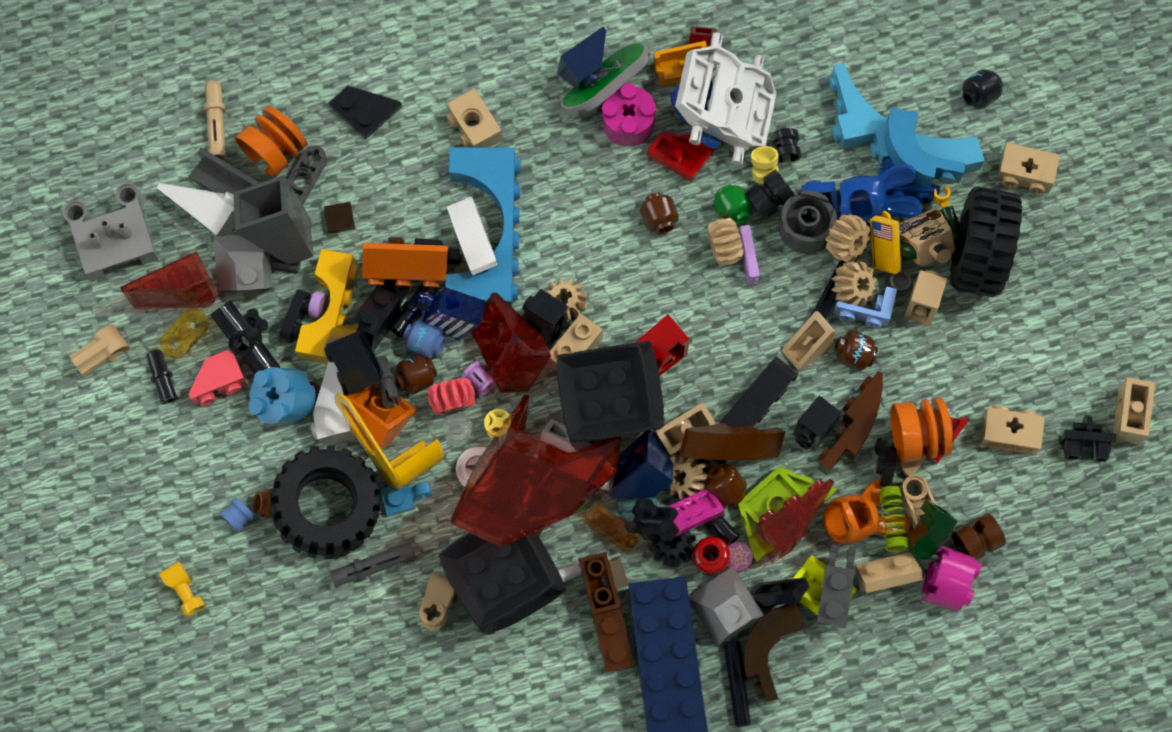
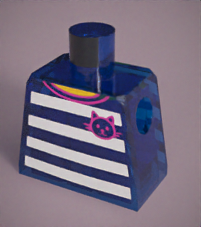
M446 287L441 288L433 296L420 291L414 302L415 307L425 310L424 323L441 328L444 334L458 341L480 326L486 305L485 300Z

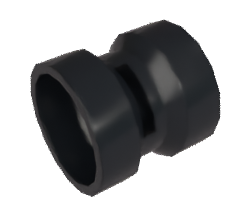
M783 128L772 133V141L776 145L778 152V163H783L782 155L790 154L791 162L801 159V149L797 146L799 141L797 129Z

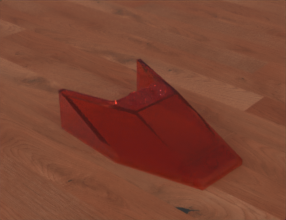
M524 394L475 464L451 516L450 523L502 547L573 515L616 474L622 437L605 439L576 452L561 450L552 444L524 433L529 404V395Z

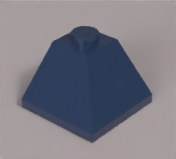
M604 26L560 56L557 74L577 90L584 85L590 87L599 79L598 75L602 67L607 31Z
M645 431L611 461L609 496L611 498H654L661 491H666L673 483V462L653 431Z

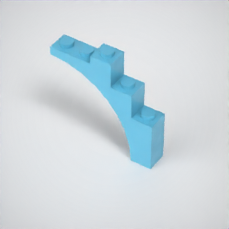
M845 64L834 65L832 75L828 78L831 91H836L838 100L835 101L838 115L835 126H832L833 138L835 142L840 141L842 149L871 143L870 151L873 159H878L879 165L884 166L886 158H890L885 143L887 119L879 114L861 96L851 81ZM915 133L918 144L928 154L938 158L965 163L963 174L981 170L985 160L977 137L947 139Z

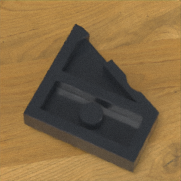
M348 85L328 102L329 106L365 140L403 107L402 103L398 100Z

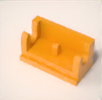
M706 41L654 52L653 66L659 87L680 83L687 52L706 48Z

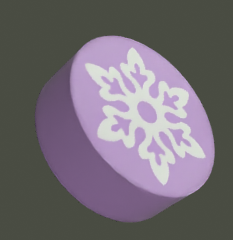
M740 542L730 544L728 548L731 554V562L728 568L734 567L736 572L745 571L751 565L753 559L751 549L746 544Z

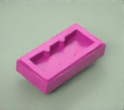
M707 489L668 506L675 507L679 513L674 520L679 528L676 536L723 515L725 511L720 501Z

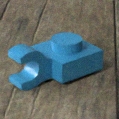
M427 481L419 483L412 488H409L408 484L400 490L388 486L380 491L388 517L414 510L415 505L413 501L432 496L430 485H428Z

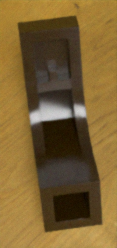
M796 604L792 606L782 605L764 615L754 626L744 648L743 670L745 681L757 678L758 682L753 683L758 700H764L765 706L776 703L779 699L768 667V656L771 648L777 642L802 634L804 631Z

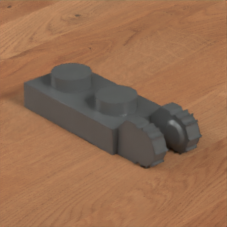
M831 543L828 565L825 566L816 624L845 629L855 572L853 565L856 547L849 546L846 553V568L835 567L839 551L838 544Z

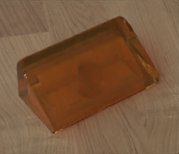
M598 502L592 504L584 523L629 555L639 543L641 535L639 533H628L624 528L626 523Z

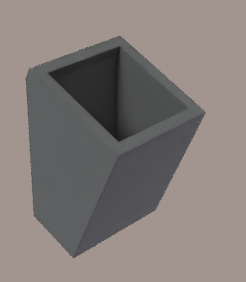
M285 175L233 192L235 231L238 235L287 265L314 257L310 217Z

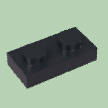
M806 577L761 582L756 585L750 594L758 607L770 608L774 605L782 604L792 606L802 600V596L810 586Z

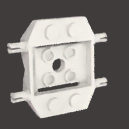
M713 33L710 47L687 52L675 107L692 127L689 143L700 145L702 131L734 146L731 163L736 166H742L745 151L766 146L776 90L770 73L762 69L765 60L764 56L754 55L753 64L741 62L733 53L721 47L724 36L721 33ZM715 63L717 64V69L712 79L713 87L710 99L707 102L708 110L706 111L704 107L708 94L713 66ZM731 91L733 92L734 97L736 98V103H734L730 97Z

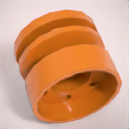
M267 105L262 110L263 116L258 114L254 118L260 130L247 125L235 137V141L246 156L255 164L263 158L269 165L264 171L271 177L276 178L288 165L283 153L295 158L299 154L297 149L302 151L308 143L298 127L286 115Z
M934 397L931 404L928 399H922L920 401L919 413L912 401L893 403L891 405L890 422L894 447L897 448V457L901 463L920 460L923 447H925L931 459L936 458L938 452L942 457L951 455L952 422L942 397Z

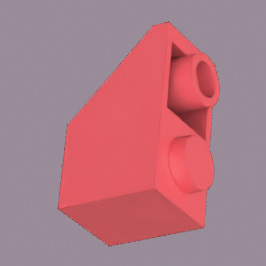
M228 349L205 359L189 392L190 399L195 406L199 404L200 406H208L214 403L216 397L213 391L218 389L221 395L231 396L241 392L242 387L247 385L236 355Z

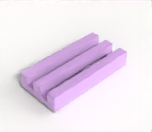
M750 225L740 226L738 231L743 245L742 262L746 282L748 285L758 284L760 274Z

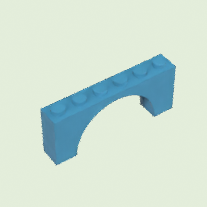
M450 147L449 175L451 182L472 185L489 195L502 213L504 230L500 243L494 251L498 265L475 275H472L470 270L446 275L445 292L448 289L453 291L445 297V303L457 293L463 294L446 306L447 309H452V307L467 296L472 298L457 309L466 308L476 299L481 301L471 309H512L513 301H518V284H513V275H518L519 260L514 258V249H519V233H514V224L520 223V208L515 207V199H520V182H515V174L521 173V158L516 157L515 148Z

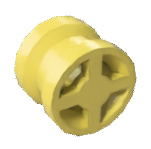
M494 409L486 415L484 426L488 436L496 441L508 439L513 431L510 414L502 409Z

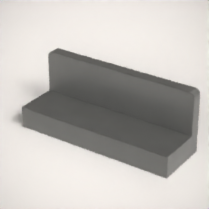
M203 148L198 150L201 161L189 175L192 181L205 189L224 194L226 192L233 194L235 191L259 184L258 181Z

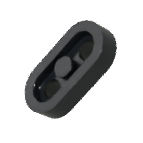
M299 289L295 293L281 326L280 340L293 343L295 339L298 340L301 325H304L301 324L304 315H309L310 292Z

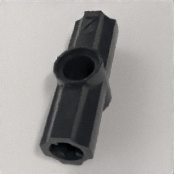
M231 300L210 314L229 340L231 352L241 356L254 375L259 370L271 367L280 368V365L263 344L260 331L248 324ZM242 336L248 339L249 346L243 343Z

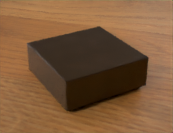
M351 202L324 206L329 234L356 229Z

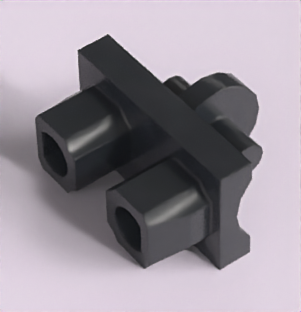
M1084 415L1082 423L1073 422L1072 430H1064L1063 435L1059 436V444L1063 445L1065 459H1081L1082 446L1092 447V461L1106 462L1109 459L1111 447L1116 443V434L1101 433L1102 424H1093L1092 416Z
M641 498L636 501L632 508L634 519L624 526L628 533H639L643 540H652L659 534L663 541H672L679 532V528L674 522L679 513L675 507H655L651 499Z

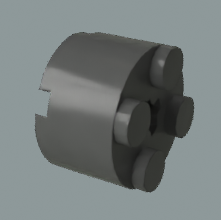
M810 190L802 191L794 197H790L783 206L779 222V233L782 241L789 248L800 253H814L824 248L827 244L825 238L830 233L829 229L833 227L834 221L837 219L835 208L829 202L830 200L825 195Z

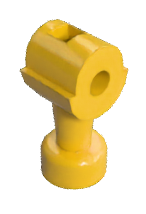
M180 561L159 573L163 582L170 589H173L182 600L181 611L186 618L195 614L194 609L200 611L206 606L201 597L193 596L188 585L192 580Z

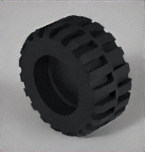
M980 186L971 189L960 216L958 239L954 242L955 251L952 253L950 267V284L957 291L995 297L1004 290L1013 266L1022 221V200L1017 194Z
M327 445V449L319 450V446L310 447V452L304 453L300 451L294 455L292 461L287 460L282 466V471L276 475L271 492V514L273 516V524L276 530H279L282 540L285 543L289 542L292 544L293 550L298 553L304 551L308 553V557L315 559L317 555L324 556L325 559H333L334 555L340 554L343 557L350 554L351 549H358L363 545L364 540L370 537L378 520L382 498H380L381 489L379 482L375 481L376 474L371 467L367 468L365 466V460L361 456L357 458L351 456L352 451L346 448L342 452L337 451L334 445ZM319 479H331L343 484L350 491L353 499V508L348 518L334 526H319L308 521L302 515L298 503L300 493L307 484Z

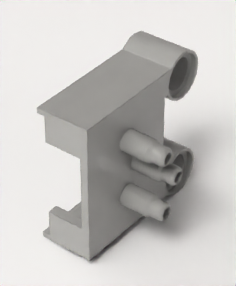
M123 183L115 191V199L122 208L120 210L93 218L85 204L81 201H70L63 208V217L71 227L84 273L91 283L107 277L105 269L139 258L143 264L159 260L143 211L144 198L137 186L132 183ZM129 196H135L133 201L125 202ZM83 213L80 219L73 220L76 214Z

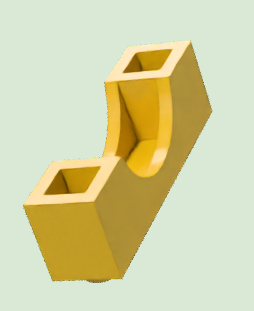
M321 249L315 276L317 281L330 292V304L320 319L310 324L301 325L295 349L298 359L328 364L329 360L324 351L325 344L333 327L346 325V316L343 313L345 306L351 305L353 291L349 289L351 281H356L359 273V265H356L353 254Z

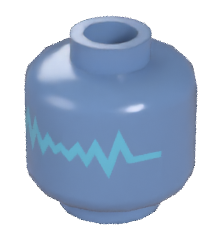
M420 319L414 325L409 324L404 332L403 339L406 340V349L410 353L420 354L425 358L438 357L446 342V337L443 336V329L437 325H430V322Z

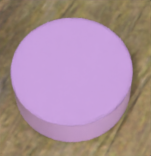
M321 291L313 293L308 307L310 317L320 319L324 315L329 299L327 293Z

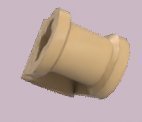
M918 475L907 477L900 485L902 491L900 499L903 501L902 503L912 529L916 528V525L921 520L920 517L925 514L920 508L926 499L938 505L932 496L926 480ZM907 485H916L920 492L919 496L910 495L907 492Z
M434 572L428 581L425 596L419 610L422 625L431 631L439 630L444 626L451 606L455 602L453 600L455 591L448 578ZM433 610H437L439 618L434 617L432 621H429L427 613L431 614Z

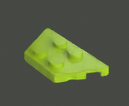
M781 466L777 467L737 504L754 562L757 564L830 499L837 492V489L831 485L828 487L812 481L813 479L810 477L794 474L791 470Z

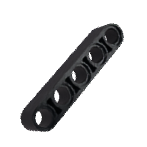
M775 357L719 424L725 423L735 428L754 426L757 422L760 423L770 411L768 409L773 402H777L787 391L786 388L791 381L794 382L799 373L780 358ZM699 459L698 463H706L707 465L704 469L709 472L712 467L725 464L728 460Z

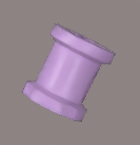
M479 360L467 367L461 375V378H467L471 381L472 386L478 391L477 395L479 397H484L498 383L495 377H491L482 368V363ZM478 375L483 382H481L476 376Z

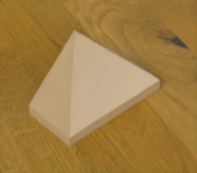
M816 311L781 351L797 370H801L832 349L835 330Z

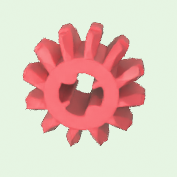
M458 378L434 384V386L427 390L429 406L438 415L469 408L476 402L474 387L467 378Z

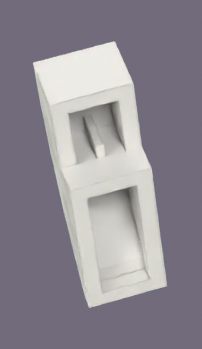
M472 196L447 206L472 275L498 265Z

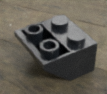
M360 324L333 327L325 344L324 351L329 362H334L338 370L337 378L341 386L347 387L349 393L352 394L381 382L384 372Z

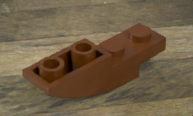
M878 371L873 378L868 375L859 387L862 391L856 399L852 396L842 410L845 411L842 420L850 426L848 427L844 424L835 436L838 441L833 448L827 446L818 457L821 461L818 469L825 475L829 474L843 455L853 461L864 445L877 417L883 389V374Z
M607 552L578 558L606 673L609 674L635 667Z

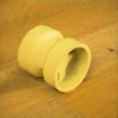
M762 146L752 151V178L755 182L763 184L765 176L775 169L779 172L777 166L779 161L778 152L775 148Z

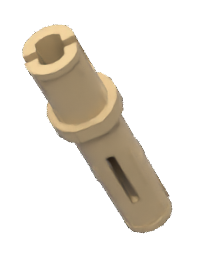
M208 81L205 83L206 104L204 105V112L207 114L209 152L224 160L226 159L223 122L225 104L222 103L221 83L219 81Z

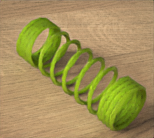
M886 486L879 490L880 502L883 503L881 505L883 510L881 515L884 517L882 523L885 525L883 531L886 532L884 535L886 539L885 550L888 552H901L908 548L906 537L886 538L888 534L899 535L906 532L904 529H896L889 532L885 530L886 527H902L905 525L904 522L885 523L886 519L899 520L905 517L902 514L884 516L885 512L895 513L904 510L902 507L883 508L885 504L899 505L903 502L900 500L902 491L898 486Z

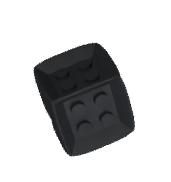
M651 341L602 347L557 356L559 396L564 424L570 442L623 437L648 430H659L664 427L662 390Z
M512 510L489 520L451 543L438 555L444 572L461 604L472 621L484 634H494L496 631L523 620L554 601L566 591L561 575L543 542L526 520L525 515L518 510Z

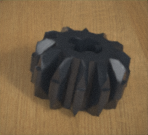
M689 530L674 537V541L678 540L679 542L675 549H671L670 544L668 546L665 545L668 541H663L658 534L651 540L655 543L650 544L648 550L651 552L658 551L653 557L655 561L665 557L664 567H668L669 560L671 559L677 568L680 567L679 557L686 563L690 561L687 553H693L695 546L691 545V543L696 541V536L687 535L690 532Z

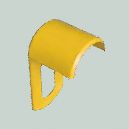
M341 393L335 394L336 406L378 472L392 488L402 489L443 461L444 452L438 439H436L426 447L425 441L422 440L389 462L351 401ZM345 405L353 414L354 418L358 422L359 426L361 427L364 434L372 444L375 451L369 447L368 443L366 442L361 432L355 425L354 421L348 414Z

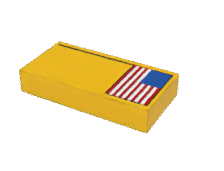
M874 216L870 219L873 268L896 275L901 271L899 221Z

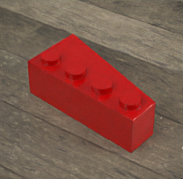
M667 314L635 342L651 341L660 377L688 355L690 339L671 316Z

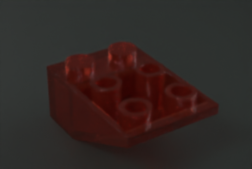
M492 293L470 331L500 393L529 392L550 359L551 353L541 334L498 293Z
M832 478L826 482H823L822 479L816 481L807 488L808 491L799 498L796 494L783 503L784 506L775 513L772 509L759 518L753 536L772 564L797 548L833 487L834 481Z

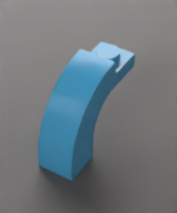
M891 107L887 119L885 143L888 155L894 166L897 164L911 165L916 172L913 182L930 188L934 179H938L944 184L959 183L964 173L965 163L934 157L925 152L918 144L915 135L918 113Z

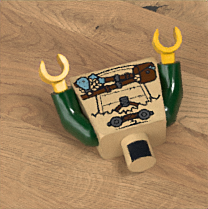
M948 186L944 188L946 194L944 197H940L937 194V190H934V202L942 207L941 210L937 207L899 224L900 258L912 260L919 266H925L934 261L943 264L950 260L952 253L955 251L954 242L958 239L959 221L954 207L949 205L951 191ZM882 212L881 217L891 219L888 212Z

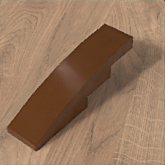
M725 423L686 428L679 455L686 458L709 460L778 458L786 432L778 427L762 430L751 425L732 428Z

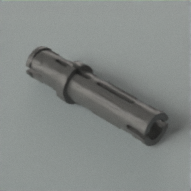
M409 541L406 544L359 560V558L354 559V563L330 570V575L335 588L340 585L360 579V581L365 580V576L411 559H416L417 557L412 543Z

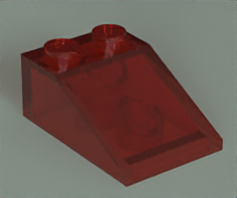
M197 251L120 287L134 309L197 308L199 306L205 308L215 303L216 298L220 297Z

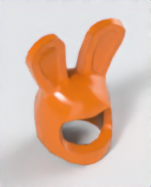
M880 479L873 481L860 495H842L834 498L827 504L823 513V521L828 535L836 543L850 545L860 542L873 534L880 536L886 534L883 531L885 525L882 523L884 517L879 516L876 505L882 503L879 497V490L883 488V486H880ZM906 516L899 520H885L886 524L893 522L905 523L902 527H886L885 530L888 532L896 529L906 530L904 534H888L886 537H901L906 535L910 529V521Z

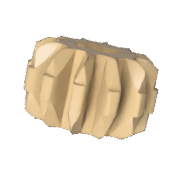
M843 214L839 220L834 221L833 227L829 229L830 233L825 238L827 241L826 249L834 258L840 261H854L857 256L862 255L863 249L867 247L866 243L871 237L869 235L871 227L856 215Z
M722 218L709 223L708 239L715 261L721 266L734 264L742 260L744 253L736 222L731 218Z
M848 261L843 263L842 267L836 268L837 276L831 278L835 282V287L831 290L837 292L835 300L859 307L866 306L867 302L874 300L872 292L877 291L874 287V282L878 279L872 276L874 269L867 267V264L861 261Z
M559 277L558 285L549 282V290L544 291L561 301V297H567L568 303L566 305L569 307L565 322L569 325L571 323V315L576 319L580 315L579 311H586L587 304L584 301L587 300V293L582 292L583 286L581 283L573 286L574 280L572 278H569L567 283H563V279Z
M678 453L672 454L670 459L673 462L674 480L670 486V496L679 495L680 500H683L704 490L705 483L703 480L709 477L707 473H703L702 469L707 464H699L698 458H686Z

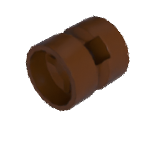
M985 513L974 519L972 526L964 524L951 532L952 540L956 547L964 544L967 550L963 554L974 557L976 561L985 556V551L992 553L1006 545L1003 531L990 513Z

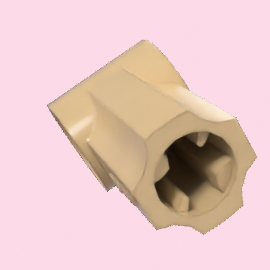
M108 325L94 335L93 341L69 357L79 372L85 377L107 361L117 360L115 357L124 351L125 353L129 352L130 347L116 326Z

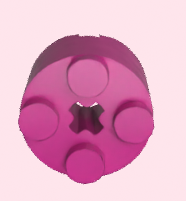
M627 83L622 85L603 102L602 126L604 133L612 142L621 146H635L644 143L652 135L655 127L656 105L651 95L644 89Z
M940 546L935 555L939 556L937 561L929 563L922 586V592L926 593V595L921 598L925 602L958 612L962 609L963 605L969 606L972 601L974 590L970 588L973 578L976 579L980 573L981 562L976 561L972 556Z

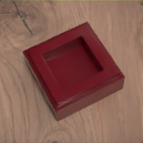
M692 26L690 28L689 44L706 41V45L710 46L712 34L716 33L717 29Z

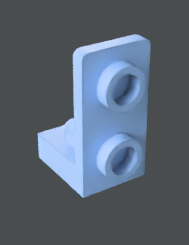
M886 286L884 294H878L874 310L837 301L833 314L839 315L838 318L846 322H854L855 319L864 321L866 326L874 329H881L882 326L887 327L891 318L897 289Z

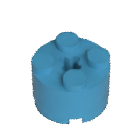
M271 367L259 370L254 375V381L250 389L249 411L265 423L298 424L304 417H308L314 408L316 399L314 386L310 385L307 379L309 378L308 375L298 369Z

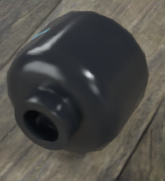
M981 69L963 82L964 101L977 109L986 108L1002 94L1003 84L1000 76L996 72L987 69Z

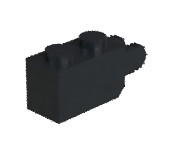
M385 280L384 285H377L349 323L360 324L373 352L390 330V324L399 315L400 305L405 300L409 291L407 286H401L396 294L390 292L393 288V280Z

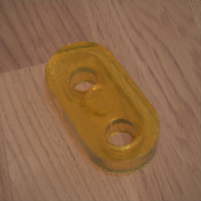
M199 309L186 310L163 334L160 345L164 353L171 358H181L186 355L207 332L209 322L206 315ZM193 321H199L197 328H191L190 324ZM175 341H180V347L177 349H173L172 343Z

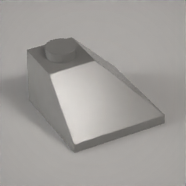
M240 235L214 236L218 291L272 288L271 260L268 252Z
M730 567L689 596L690 604L717 647L764 616L734 567Z

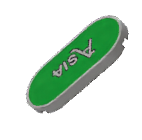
M634 42L619 48L602 61V67L598 75L599 79L590 87L584 85L578 90L574 87L570 88L561 100V106L565 113L569 116L580 115L579 111L583 109L586 112L591 111L622 87L647 64L650 51L646 44Z

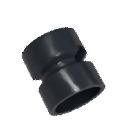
M776 169L763 178V184L756 183L745 191L749 200L765 220L778 211L779 204L784 206L791 196H795L792 189Z

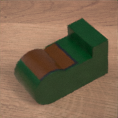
M928 499L920 508L925 514L916 525V528L906 534L908 549L921 560L931 558L958 523L948 511Z

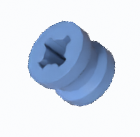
M236 497L231 501V506L228 509H223L219 513L239 533L244 529V524L247 521H252L256 517Z

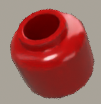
M706 537L695 545L693 560L697 569L702 574L718 576L728 569L731 562V554L727 544L722 539Z

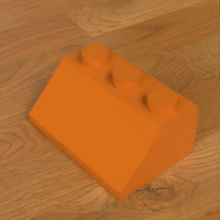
M363 243L362 279H367L368 285H384V280H395L396 286H412V281H423L424 287H440V282L446 281L448 246Z

